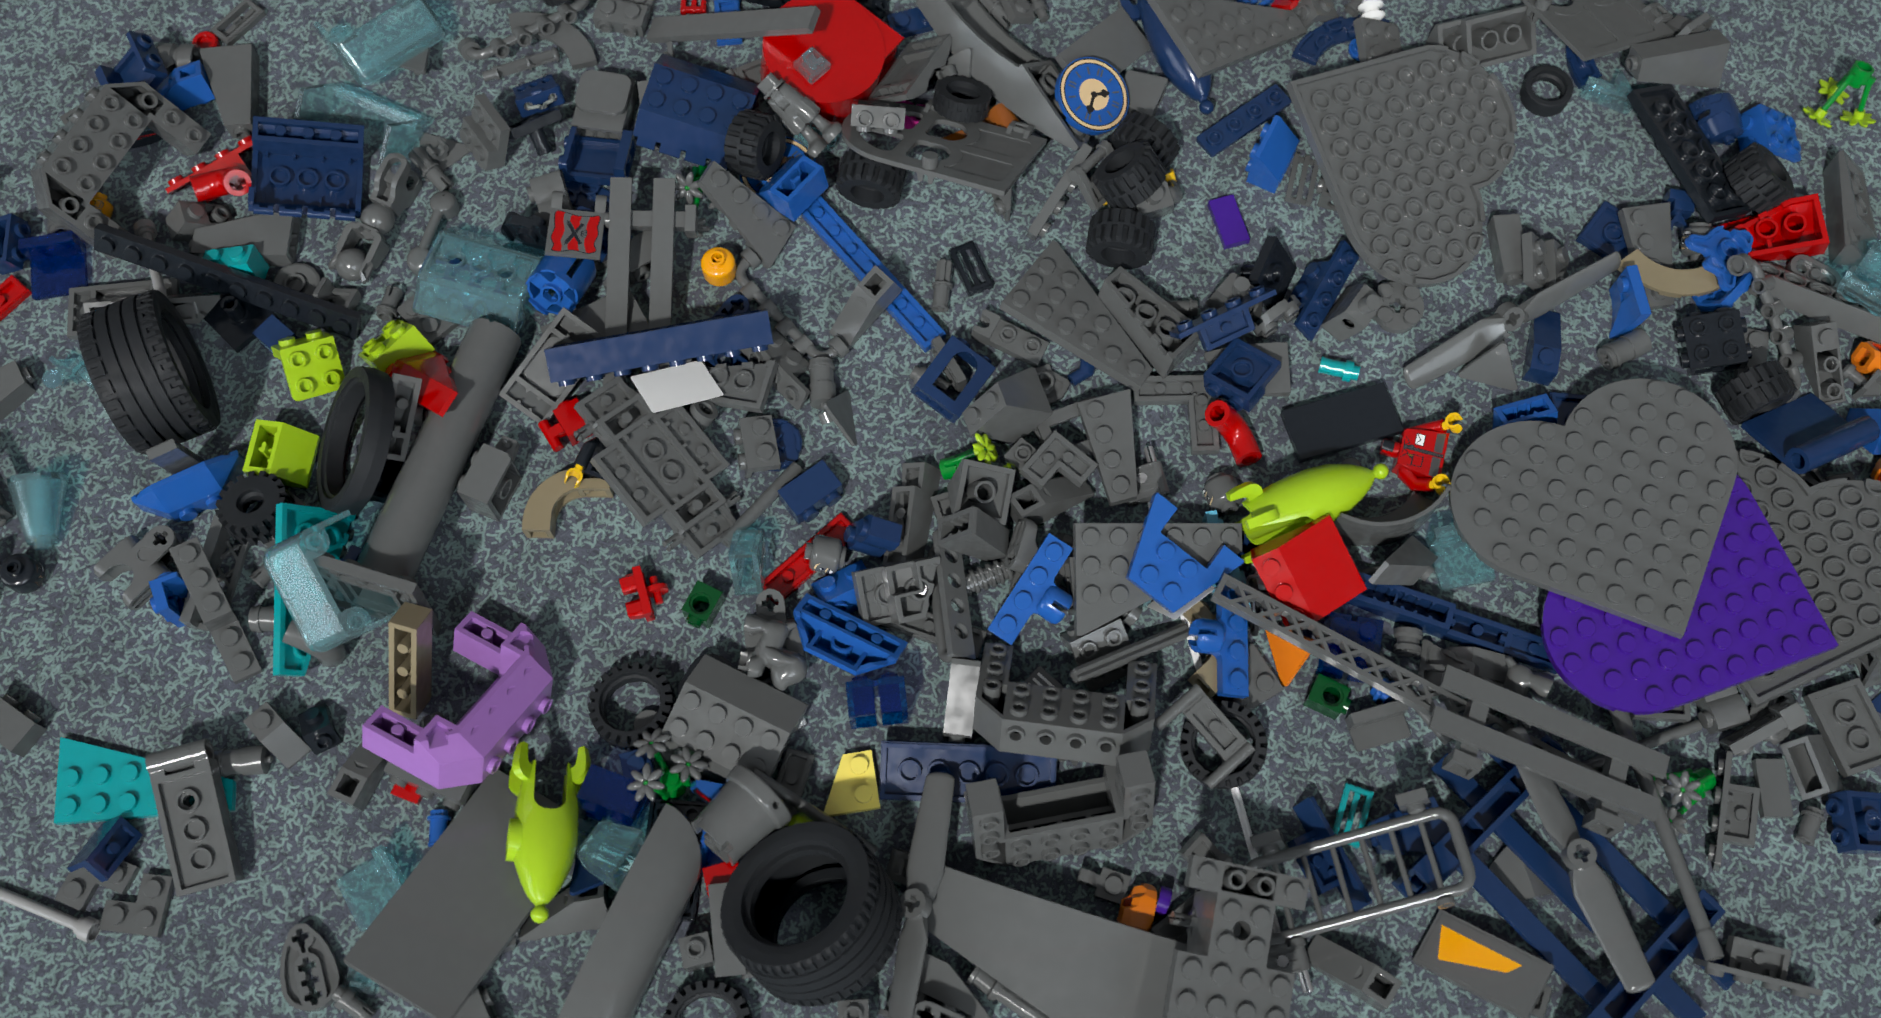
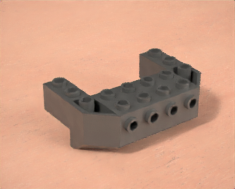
M146 82L115 83L91 87L85 94L83 103L71 112L67 118L69 120L67 124L54 134L51 139L53 142L38 155L35 160L36 164L30 171L38 210L55 226L66 227L92 247H94V228L99 223L126 231L89 203L146 127L185 156L197 154L211 135V133ZM104 254L110 259H116V257Z
M985 642L975 697L973 729L998 751L1116 766L1117 755L1144 750L1150 751L1155 719L1157 663L1133 660L1128 662L1124 696L1112 693L1105 694L1057 688L1055 686L1033 685L1024 682H1010L1014 646Z
M1147 750L1117 755L1116 766L1104 765L1103 777L1001 796L996 778L966 784L964 799L976 859L1003 866L1014 865L1021 867L1032 861H1052L1063 855H1083L1090 850L1100 848L1110 850L1127 842L1152 826L1156 782Z

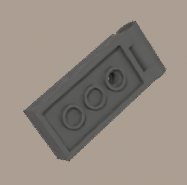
M208 738L147 754L145 757L146 768L151 780L176 896H185L243 880L244 875L218 762L217 759H214V749L211 741ZM191 796H193L195 799V803L193 805H191L189 801Z

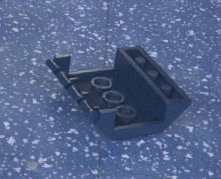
M662 53L654 64L639 107L633 135L638 137L636 145L654 151L658 142L661 143L660 153L680 158L683 150L686 151L685 161L705 167L708 158L711 159V162H717L728 171L727 162L724 159V145L728 127L739 111H744V109L754 110L760 90L757 88L759 84Z
M253 116L252 185L249 187L248 211H253V214L262 215L279 213V216L289 217L307 215V218L317 219L335 217V220L344 221L360 219L362 210L364 125Z

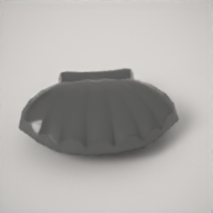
M1050 364L1035 368L1049 404L1058 403L1069 389V380L1053 372Z

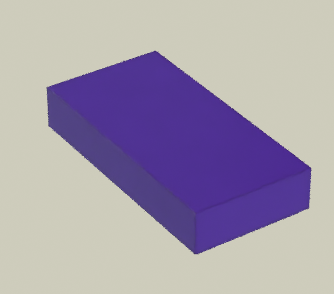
M1234 195L1209 200L1207 206L1224 250L1248 244L1250 237Z

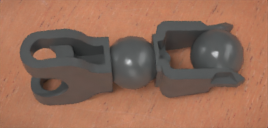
M390 153L384 158L376 172L374 189L369 197L373 203L367 205L362 210L361 222L357 221L356 223L350 222L346 224L336 245L337 252L329 262L328 268L329 270L336 269L339 276L347 281L356 282L361 280L362 284L369 281L372 271L379 267L390 250L383 235L388 234L394 228L395 216L400 217L403 210L413 204L422 189V179L416 172L410 171V163L404 155ZM396 162H401L400 168L396 174H393L391 166ZM414 180L413 185L407 188L406 182ZM361 238L367 241L373 240L367 255L360 249L354 248Z

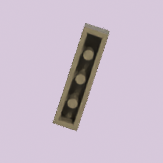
M404 602L388 622L389 709L400 716L416 720L431 699L433 609Z

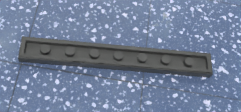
M817 6L654 17L646 39L650 43H667L669 41L684 42L813 34L821 11Z

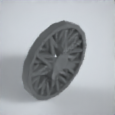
M294 263L280 269L273 277L272 282L313 296V292L321 281V277L313 267L303 263Z

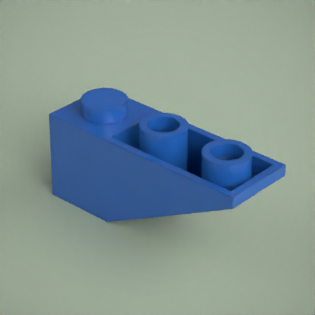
M200 60L175 68L156 89L158 93L181 111L199 104H207L215 99L206 70Z

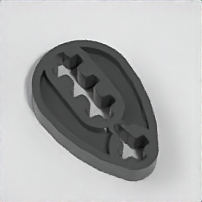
M301 923L289 930L280 960V982L285 1000L292 1007L306 1012L323 1010L334 1002L330 996L343 984V974L338 958L325 937L312 926ZM300 931L309 934V938L305 939V949L302 943L296 942V938L300 937ZM308 959L310 962L316 963V967L311 969V973L314 977L319 978V981L314 985L316 991L322 992V996L318 998V1004L308 1000V997L313 995V989L305 986V982L310 980V975L308 972L302 971V967L307 965L306 960Z

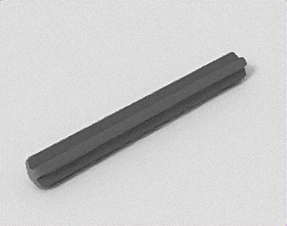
M1184 623L1178 624L1077 666L1070 671V676L1075 684L1083 683L1128 664L1132 660L1135 661L1185 640L1189 637V629Z

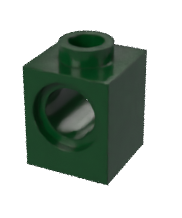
M697 580L681 609L684 617H686L685 621L698 629L701 626L710 629L725 602L723 592ZM703 602L709 604L706 611H695L698 604Z
M1319 673L1314 679L1303 705L1335 720L1340 713L1346 714L1352 699L1348 698L1351 688ZM1323 693L1332 694L1335 697L1336 703H1327L1323 698Z

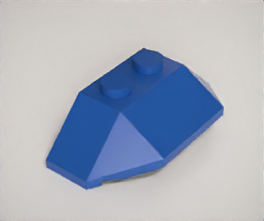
M235 450L228 453V455H220L205 460L149 485L140 491L139 494L132 496L131 500L142 511L176 522L193 520L202 511L218 508L216 500H222V497L219 495L221 490L227 491L229 487L226 484L230 481L236 483L238 481L237 476L243 475L244 472L242 470L245 458Z
M807 593L793 611L803 650L855 676L895 664L908 642Z

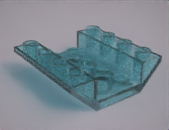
M458 227L440 230L418 272L413 312L469 327L474 319L485 318L489 319L490 322H499L518 334L525 320L523 304L529 293L525 284L544 258L545 250ZM455 258L462 259L458 264L449 263L450 260ZM506 271H510L513 273L512 276L508 278L500 277V274L505 273Z

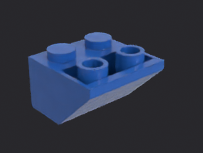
M1277 115L1274 116L1271 124L1265 123L1260 134L1261 138L1253 146L1249 156L1250 160L1245 169L1246 172H1249L1246 182L1275 194L1299 144L1298 138L1282 118Z
M805 155L788 160L756 194L776 211L795 222L829 186L824 168Z

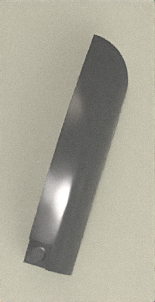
M917 0L915 2L938 36L950 34L952 38L950 52L953 55L966 48L973 50L972 77L986 85L991 90V95L1000 103H1003L1005 107L1029 125L1035 126V129L1074 151L1080 150L1083 143H1088L1090 135L1073 128L1065 120L1066 117L1058 101L1056 102L1055 84L1060 73L1051 60H1042L1017 42L989 15L978 0Z
M665 804L643 843L597 932L558 1018H633L671 939H673L699 879L702 866V849L691 822L673 805Z

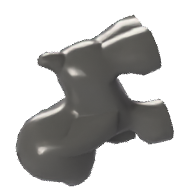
M747 613L744 634L750 636L762 635L754 651H741L738 670L748 672L747 677H760L763 674L764 668L767 667L771 671L773 686L780 691H785L787 687L801 682L807 675L808 666L806 659L798 652L788 651L783 648L788 633L797 627V624L792 621L786 623L779 620L767 621L759 616Z
M1506 657L1505 662L1508 669L1504 683H1497L1495 681L1493 683L1527 698L1529 687H1531L1537 695L1546 698L1555 677L1548 673L1533 671L1528 666L1518 664L1512 658ZM1489 708L1488 711L1492 715L1498 712L1492 708ZM1505 714V717L1515 725L1519 723L1524 729H1530V724Z

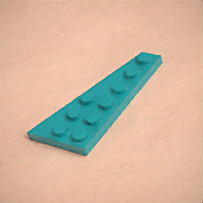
M60 737L54 824L67 825L110 821L119 816H122L125 820L159 817L145 758ZM221 777L228 810L235 811L237 782ZM193 796L189 800L191 805L195 803Z

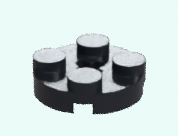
M509 211L500 229L504 237L512 243L515 239L522 242V248L545 253L548 227L545 226L546 221L536 215H532L529 218Z

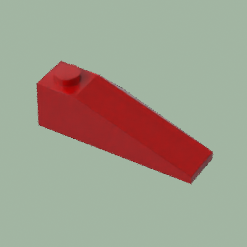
M1818 193L1790 198L1770 211H1764L1758 214L1756 218L1727 230H1747L1753 236L1752 251L1748 255L1757 262L1789 260L1801 254L1807 256L1821 255L1825 253L1830 243Z
M435 351L398 359L395 364H390L385 371L390 377H392L393 373L421 378L422 384L417 404L441 417L444 416L458 394L454 379L449 377L452 371L450 367L446 366L449 362L448 358Z

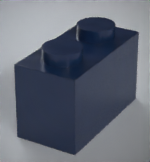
M821 460L777 492L779 500L799 525L803 521L810 522L815 519L819 514V510L826 505L829 507L835 505L842 498L843 486L827 464Z

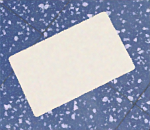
M694 361L685 365L664 368L630 377L653 413L724 395L703 362Z

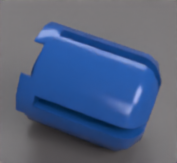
M545 255L525 284L530 295L529 302L544 315L549 313L558 315L563 307L573 312L596 277L594 260L581 259L577 266H573L570 269L577 258ZM550 289L553 290L551 294L548 293Z

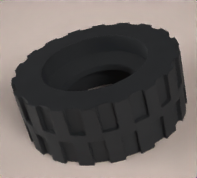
M964 76L943 77L936 83L932 106H934V110L939 115L946 117V119H951L955 122L977 123L978 121H983L988 116L992 92L986 85L972 78Z

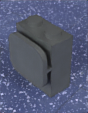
M597 70L585 71L581 75L575 96L576 108L571 126H577L579 135L582 137L621 140L623 130H630L639 95L636 79L618 73Z

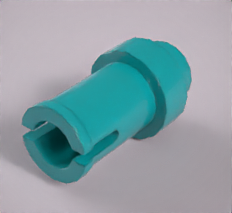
M1322 356L1318 373L1342 378L1341 381L1350 382V379L1357 381L1361 366L1354 365V361L1347 360L1342 362Z

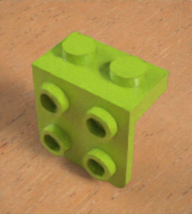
M321 329L308 331L305 333L306 337L295 339V337L282 338L278 340L279 344L271 346L273 356L282 362L290 394L295 401H302L337 391L345 378L334 336L322 332Z

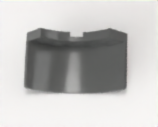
M1448 484L1435 502L1413 491L1401 507L1389 514L1365 518L1340 513L1334 523L1344 543L1347 545L1361 547V545L1382 546L1391 544L1412 534L1425 524L1447 496L1452 486Z

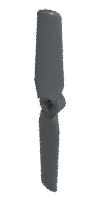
M1615 251L1547 287L1519 306L1513 302L1501 304L1494 315L1477 321L1405 366L1403 375L1407 385L1411 389H1416L1481 356L1499 342L1507 339L1511 335L1507 331H1514L1523 322L1526 323L1542 316L1618 270L1621 264L1619 252Z
M1523 727L1510 728L1504 732L1508 736L1534 746ZM1516 765L1546 832L1560 851L1562 850V860L1566 867L1571 869L1568 874L1573 895L1625 990L1628 993H1638L1648 989L1654 984L1655 978L1611 881L1595 863L1597 858L1595 847L1588 840L1580 838L1575 820L1554 781ZM1582 851L1584 857L1576 859L1574 853Z
M932 772L927 774L905 871L907 891L900 897V904L903 910L902 915L905 917V921L898 940L887 1018H913L928 943V919L926 918L932 910L930 898H935L944 873L955 778L948 773ZM917 901H919V907H914V910H912L911 904H915Z

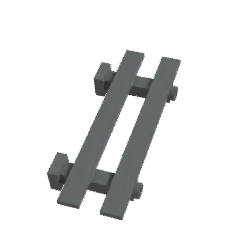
M610 177L609 212H605L604 216L605 228H609L605 336L628 332L631 231H652L649 329L671 325L674 231H685L687 238H698L699 212L696 205H685V211H675V178H654L653 211L632 210V177ZM694 358L686 359V363L694 362ZM669 362L659 364L660 367L656 370L669 368ZM614 372L605 373L603 385L616 378L614 377ZM626 375L620 376L626 383Z
M1448 664L1445 666L1440 687L1468 698L1463 717L1438 706L1433 708L1428 729L1457 740L1454 750L1444 757L1441 769L1470 780L1482 768L1483 760L1476 757L1479 749L1596 798L1594 810L1583 816L1581 827L1597 834L1611 838L1623 831L1625 819L1618 817L1619 808L1652 822L1656 821L1661 799L1626 785V776L1629 766L1664 779L1666 778L1670 756L1636 743L1626 735L1614 734L1498 686L1488 678L1474 676ZM1489 708L1605 755L1602 774L1485 726Z

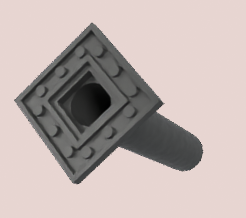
M477 318L471 321L450 365L452 372L449 377L454 379L458 394L443 417L430 410L428 411L357 561L346 559L344 562L335 559L333 555L325 551H319L318 553L306 551L302 562L333 605L385 621H390L404 602L432 609L414 578L495 405L498 394L522 346L520 337L512 329L496 321L490 322L489 319ZM432 610V635L438 636L442 625Z

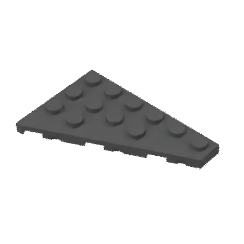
M1143 523L1073 524L1074 636H1083L1152 599L1126 579L1136 545L1141 537ZM1167 523L1161 530L1163 535L1204 567L1207 566L1222 545L1228 547L1236 555L1242 552V523Z

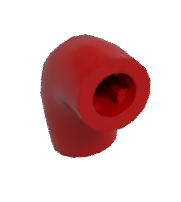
M239 168L218 169L189 177L198 202L225 195L243 196L248 193L249 187L252 185L249 175Z
M1216 400L1209 404L1205 410V420L1223 436L1231 450L1236 465L1243 467L1259 461L1262 457L1261 450L1253 432L1240 413L1222 400Z

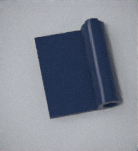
M1809 393L1759 415L1741 425L1743 430L1797 474L1807 473L1878 439L1880 434L1877 422L1871 417L1862 416L1848 422L1813 393Z

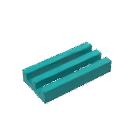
M1349 783L1344 784L1332 830L1336 835L1340 829L1350 791L1354 792L1343 833L1351 831L1360 795L1366 797L1357 829L1365 827L1374 792ZM1359 841L1347 845H1350L1353 848L1358 849L1360 843Z

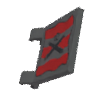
M553 191L545 255L600 260L605 224L604 216L605 212H607V196L596 195L595 212L563 209L564 193L562 191Z

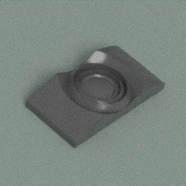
M950 34L909 42L867 100L893 103L916 98L927 92L928 83L934 74V70L946 64L952 42Z
M163 279L167 295L179 294V279ZM152 280L69 288L67 337L78 340L77 323L80 317L85 314L83 307L85 301L92 298L130 297L148 290H154Z
M563 307L498 395L537 423L545 419L549 420L554 414L553 410L563 402L575 384L559 387L558 382H550L544 349L549 346L605 336Z

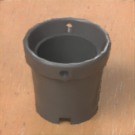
M736 765L727 775L725 785L691 822V825L697 835L704 830L706 834L704 835L705 840L703 842L724 862L728 863L730 861L731 866H734L744 855L773 831H778L791 822L792 817L786 805L769 785L750 769L743 765Z

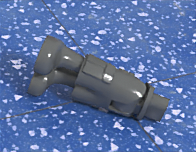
M772 72L757 86L765 95L763 98L765 100L768 99L767 102L781 118L783 125L794 136L801 133L808 143L806 157L814 160L842 131L841 123L826 120L819 114L821 108L807 96H803L796 88L786 83L783 78L779 80ZM812 122L821 131L822 135L812 129L808 123Z

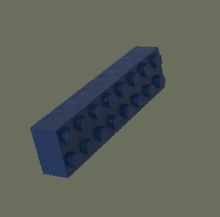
M765 308L547 347L544 349L550 382H558L559 387L575 384L578 381L577 378L586 377L587 382L600 380L605 377V373L614 372V377L631 374L633 368L641 367L642 372L659 369L658 367H660L659 364L669 362L670 367L685 365L686 359L697 357V362L713 360L714 354L723 352L725 357L741 355V349L752 348V352L764 351L769 349V344L774 343L768 311Z

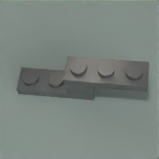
M195 537L169 548L200 617L210 631L234 683L237 685L263 672L198 538Z

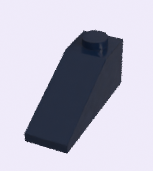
M1548 311L1542 316L1531 320L1521 379L1549 386L1558 374L1561 356L1560 313Z

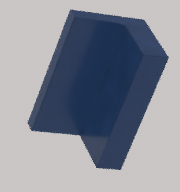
M122 816L101 824L66 869L73 872L84 867L100 882L107 881L142 837V834Z

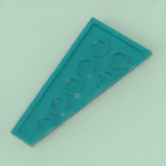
M289 503L276 504L273 676L302 677L306 675L312 655L283 643L282 640L294 616L321 626L324 618L322 611L325 602H329V598L304 565L302 559L308 550L314 553L325 551L333 555L335 559L340 560L343 545L347 544L350 536L347 534L350 523L355 520L356 515L337 514L320 507Z

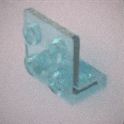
M1454 524L1433 528L1425 538L1428 549L1438 557L1433 563V567L1435 568L1440 590L1444 591L1495 580L1493 568L1479 560L1466 542L1463 543Z
M383 845L371 850L373 860L336 881L361 932H365L405 882V878L392 851Z

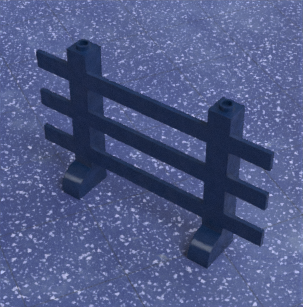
M1547 734L1539 739L1565 753L1561 745ZM1449 753L1445 754L1431 768L1469 807L1458 820L1475 867L1476 879L1473 888L1544 961L1554 965V971L1589 1006L1576 1018H1634L1633 1016L1652 995L1676 1018H1704L1707 1015L1669 976L1687 955L1693 960L1694 957L1705 960L1684 901L1676 909L1604 836L1581 827L1583 815L1561 794L1575 820L1580 838L1588 840L1595 847L1597 853L1596 863L1660 926L1641 948L1655 978L1654 984L1644 991L1628 993L1618 975H1616L1605 988L1473 853L1494 832L1594 934L1573 895L1569 874L1510 816L1529 796L1516 765L1489 754L1506 772L1487 791L1473 778L1468 780L1441 769L1443 759ZM1396 802V803L1394 804V806H1395V807L1398 809V811L1402 814V812H1401V810H1400V808H1399V806H1398V803ZM1441 819L1425 822L1424 825L1432 844L1431 847L1442 881L1444 882L1455 870L1463 876L1448 826ZM1414 825V827L1420 832L1419 826ZM1425 852L1406 868L1414 895L1438 888L1427 852ZM1400 874L1391 884L1406 898L1408 895ZM1701 889L1697 892L1709 923L1713 927L1726 911L1719 905L1713 895ZM1724 957L1711 962L1723 964ZM1724 972L1723 978L1708 974L1724 991L1728 990L1735 982L1731 973Z

